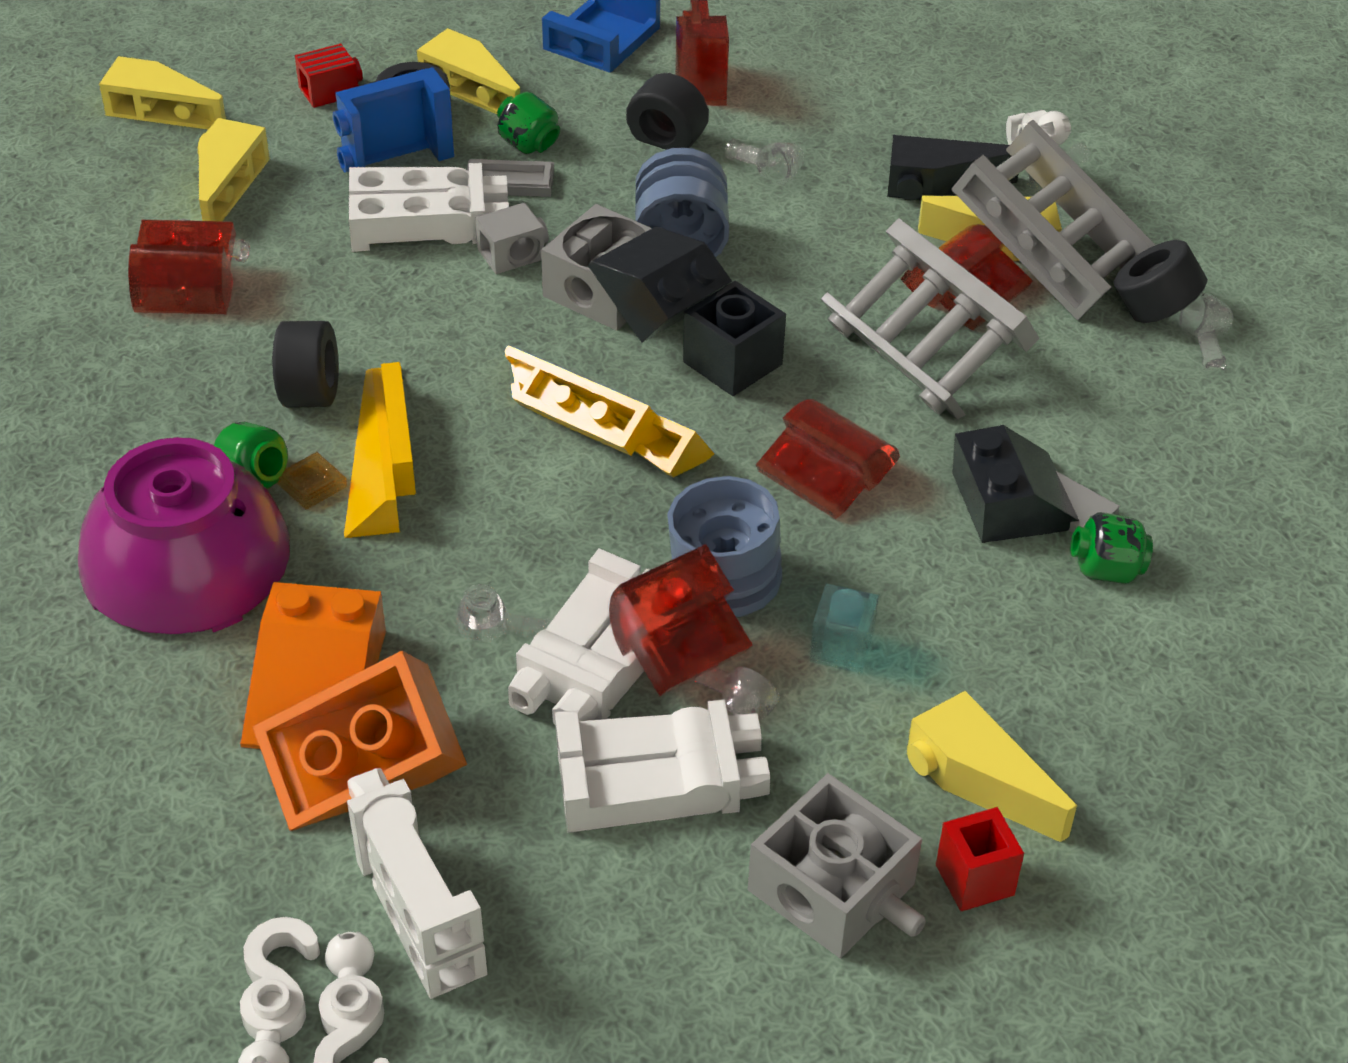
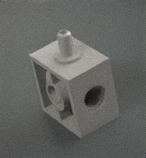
M595 204L541 249L543 297L616 331L619 330L627 321L587 265L598 257L652 228Z
M827 773L751 844L748 891L840 959L883 918H886L909 936L914 937L924 928L926 923L925 916L900 898L915 884L922 838Z

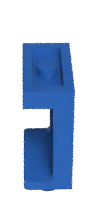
M588 0L569 17L550 11L542 17L543 49L611 73L660 29V0Z
M433 67L336 92L338 110L333 111V122L338 135L341 137L342 147L337 148V157L344 173L349 172V167H365V165L427 148L432 151L438 161L454 157L450 89Z

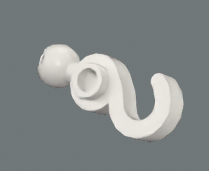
M1039 110L1026 114L1021 113L1008 116L1006 122L1008 145L1014 141L1031 120H1034L1058 145L1063 144L1071 133V124L1068 117L1058 111L1046 112L1045 110Z
M291 917L273 918L258 925L248 935L243 947L244 961L247 974L253 983L242 995L240 1013L246 1031L255 1041L243 1050L238 1063H289V1056L280 1046V1043L293 1037L302 1028L306 1018L304 996L299 985L283 969L272 964L266 958L272 950L283 946L295 948L307 960H314L319 956L320 949L315 932L311 926L300 919Z
M360 932L337 934L328 943L325 953L326 965L331 973L338 978L327 985L320 996L319 1011L321 1021L328 1035L323 1038L317 1047L313 1063H340L347 1056L359 1050L378 1031L383 1023L384 1006L380 989L372 980L363 977L371 969L375 952L369 939ZM378 1058L373 1063H389L386 1058Z

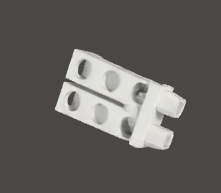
M469 163V171L459 167H349V227L352 252L370 251V244L444 239L451 244H462L471 240L473 244H477L475 217L509 207L507 176H483L482 163Z
M598 548L588 561L589 573L546 629L539 631L535 635L530 645L525 643L516 653L517 674L508 687L509 705L511 708L526 715L533 714L546 699L556 704L552 709L554 724L555 712L578 711L579 721L607 719L611 715L609 710L613 709L688 620L689 586L647 568L640 576V565Z
M725 699L708 701V710L701 707H687L670 715L579 721L578 711L555 712L557 750L568 833L716 813L721 809L722 814L740 812V799L770 794V772L767 758L756 757L736 760L735 755L737 753L761 751V729L758 714L728 715Z
M381 768L352 777L347 781L349 794L352 798L347 800L357 864L363 876L373 873L374 889L430 999L486 976L487 966L485 946L483 944L481 907L471 890L454 897L451 895L419 838L415 807L412 805L411 791L405 780L401 779L389 784Z

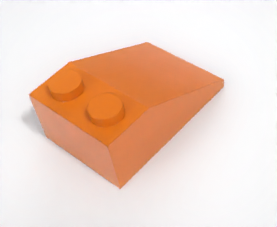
M273 582L260 622L240 743L241 747L260 749L253 726L378 663L386 633L381 591Z
M400 651L253 726L290 831L349 812L347 800L352 798L349 794L347 781L352 777L373 769L381 768L389 784L404 779L409 789L413 790L430 784L467 765L428 664L404 651Z

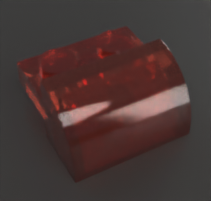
M690 0V10H683L682 16H676L675 75L684 77L694 84L704 96L707 105L727 106L729 33L726 15L709 16L707 0Z
M141 220L137 244L130 245L128 264L129 292L134 312L227 315L233 285L230 271L236 237L233 222Z
M976 224L968 226L938 247L1009 303L1028 289L1033 282L1001 250L1004 244L986 225ZM916 266L912 271L908 269L900 280L914 292L924 281L922 277L924 272ZM946 291L943 295L938 293L927 305L935 308L942 304L950 312L956 305L954 303L956 297L949 291ZM978 316L975 320L969 318L964 326L975 330L986 320L981 316Z
M807 399L798 403L783 417L786 429L756 463L758 472L832 518L837 519L849 508L864 488L871 491L881 482L899 460L900 454L895 446L815 399Z
M706 544L621 583L613 591L610 598V624L619 650L623 656L634 652L659 696L744 654L753 646L725 599L734 589Z

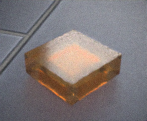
M315 452L286 468L281 477H279L277 484L307 510L346 488L347 480L324 457Z

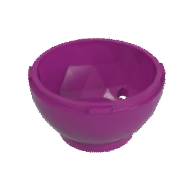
M175 437L158 439L128 451L108 471L104 485L93 498L81 526L78 547L79 578L83 591L94 610L98 609L99 612L121 625L148 633L183 634L212 629L214 633L242 621L244 614L255 608L270 594L273 582H279L285 574L290 557V539L284 518L269 491L252 473L230 460L221 449L208 442L194 438ZM236 507L244 512L242 517L234 515Z

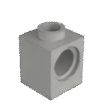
M525 202L475 217L477 249L495 274L542 260L541 249L549 241L548 230L541 217L536 218Z

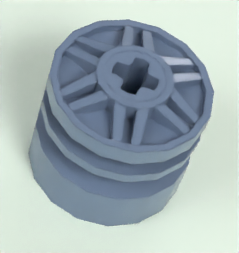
M671 148L656 153L642 164L636 176L635 221L650 228L657 226L705 242L715 257L721 254L729 240L727 177L721 165L709 154L693 148Z
M723 476L706 478L689 485L674 498L667 513L673 575L675 581L689 586L688 605L702 614L722 619L746 616L764 608L777 595L782 582L780 517L777 501L769 491L749 479Z

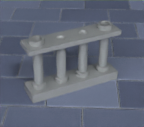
M1031 120L1006 149L1011 155L1009 159L995 167L982 155L970 165L951 190L1072 316L1079 320L1111 288L1103 278L1118 266L1122 269L1136 255L1155 246V244L1034 120ZM1024 169L1043 188L1028 200L1009 182V180ZM1054 202H1057L1074 220L1060 232L1040 214ZM1086 234L1105 252L1092 265L1072 247L1073 244Z
M898 218L886 230V233L896 246L892 251L894 257L846 307L827 292L821 298L832 313L827 320L844 337L848 338L852 333L857 335L923 391L919 397L935 413L941 415L946 409L956 419H959L966 414L952 395L1001 344L1007 346L1013 341L1027 352L1040 338L1026 315ZM916 266L924 272L922 276L924 281L876 331L860 319L907 269L912 271ZM946 291H949L956 297L954 300L956 305L905 357L890 343L938 293L943 295ZM978 316H981L988 322L986 325L988 331L938 383L921 370L969 318L975 320Z

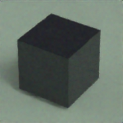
M735 280L684 311L683 362L733 397L783 365L786 313Z

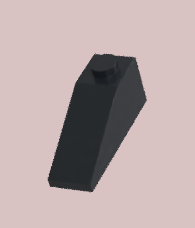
M893 135L887 197L911 201L922 200V196H955L956 194L951 189L975 160L984 155L995 167H998L1011 157L1006 151L1010 145ZM1019 174L1009 180L1011 184L1017 183Z

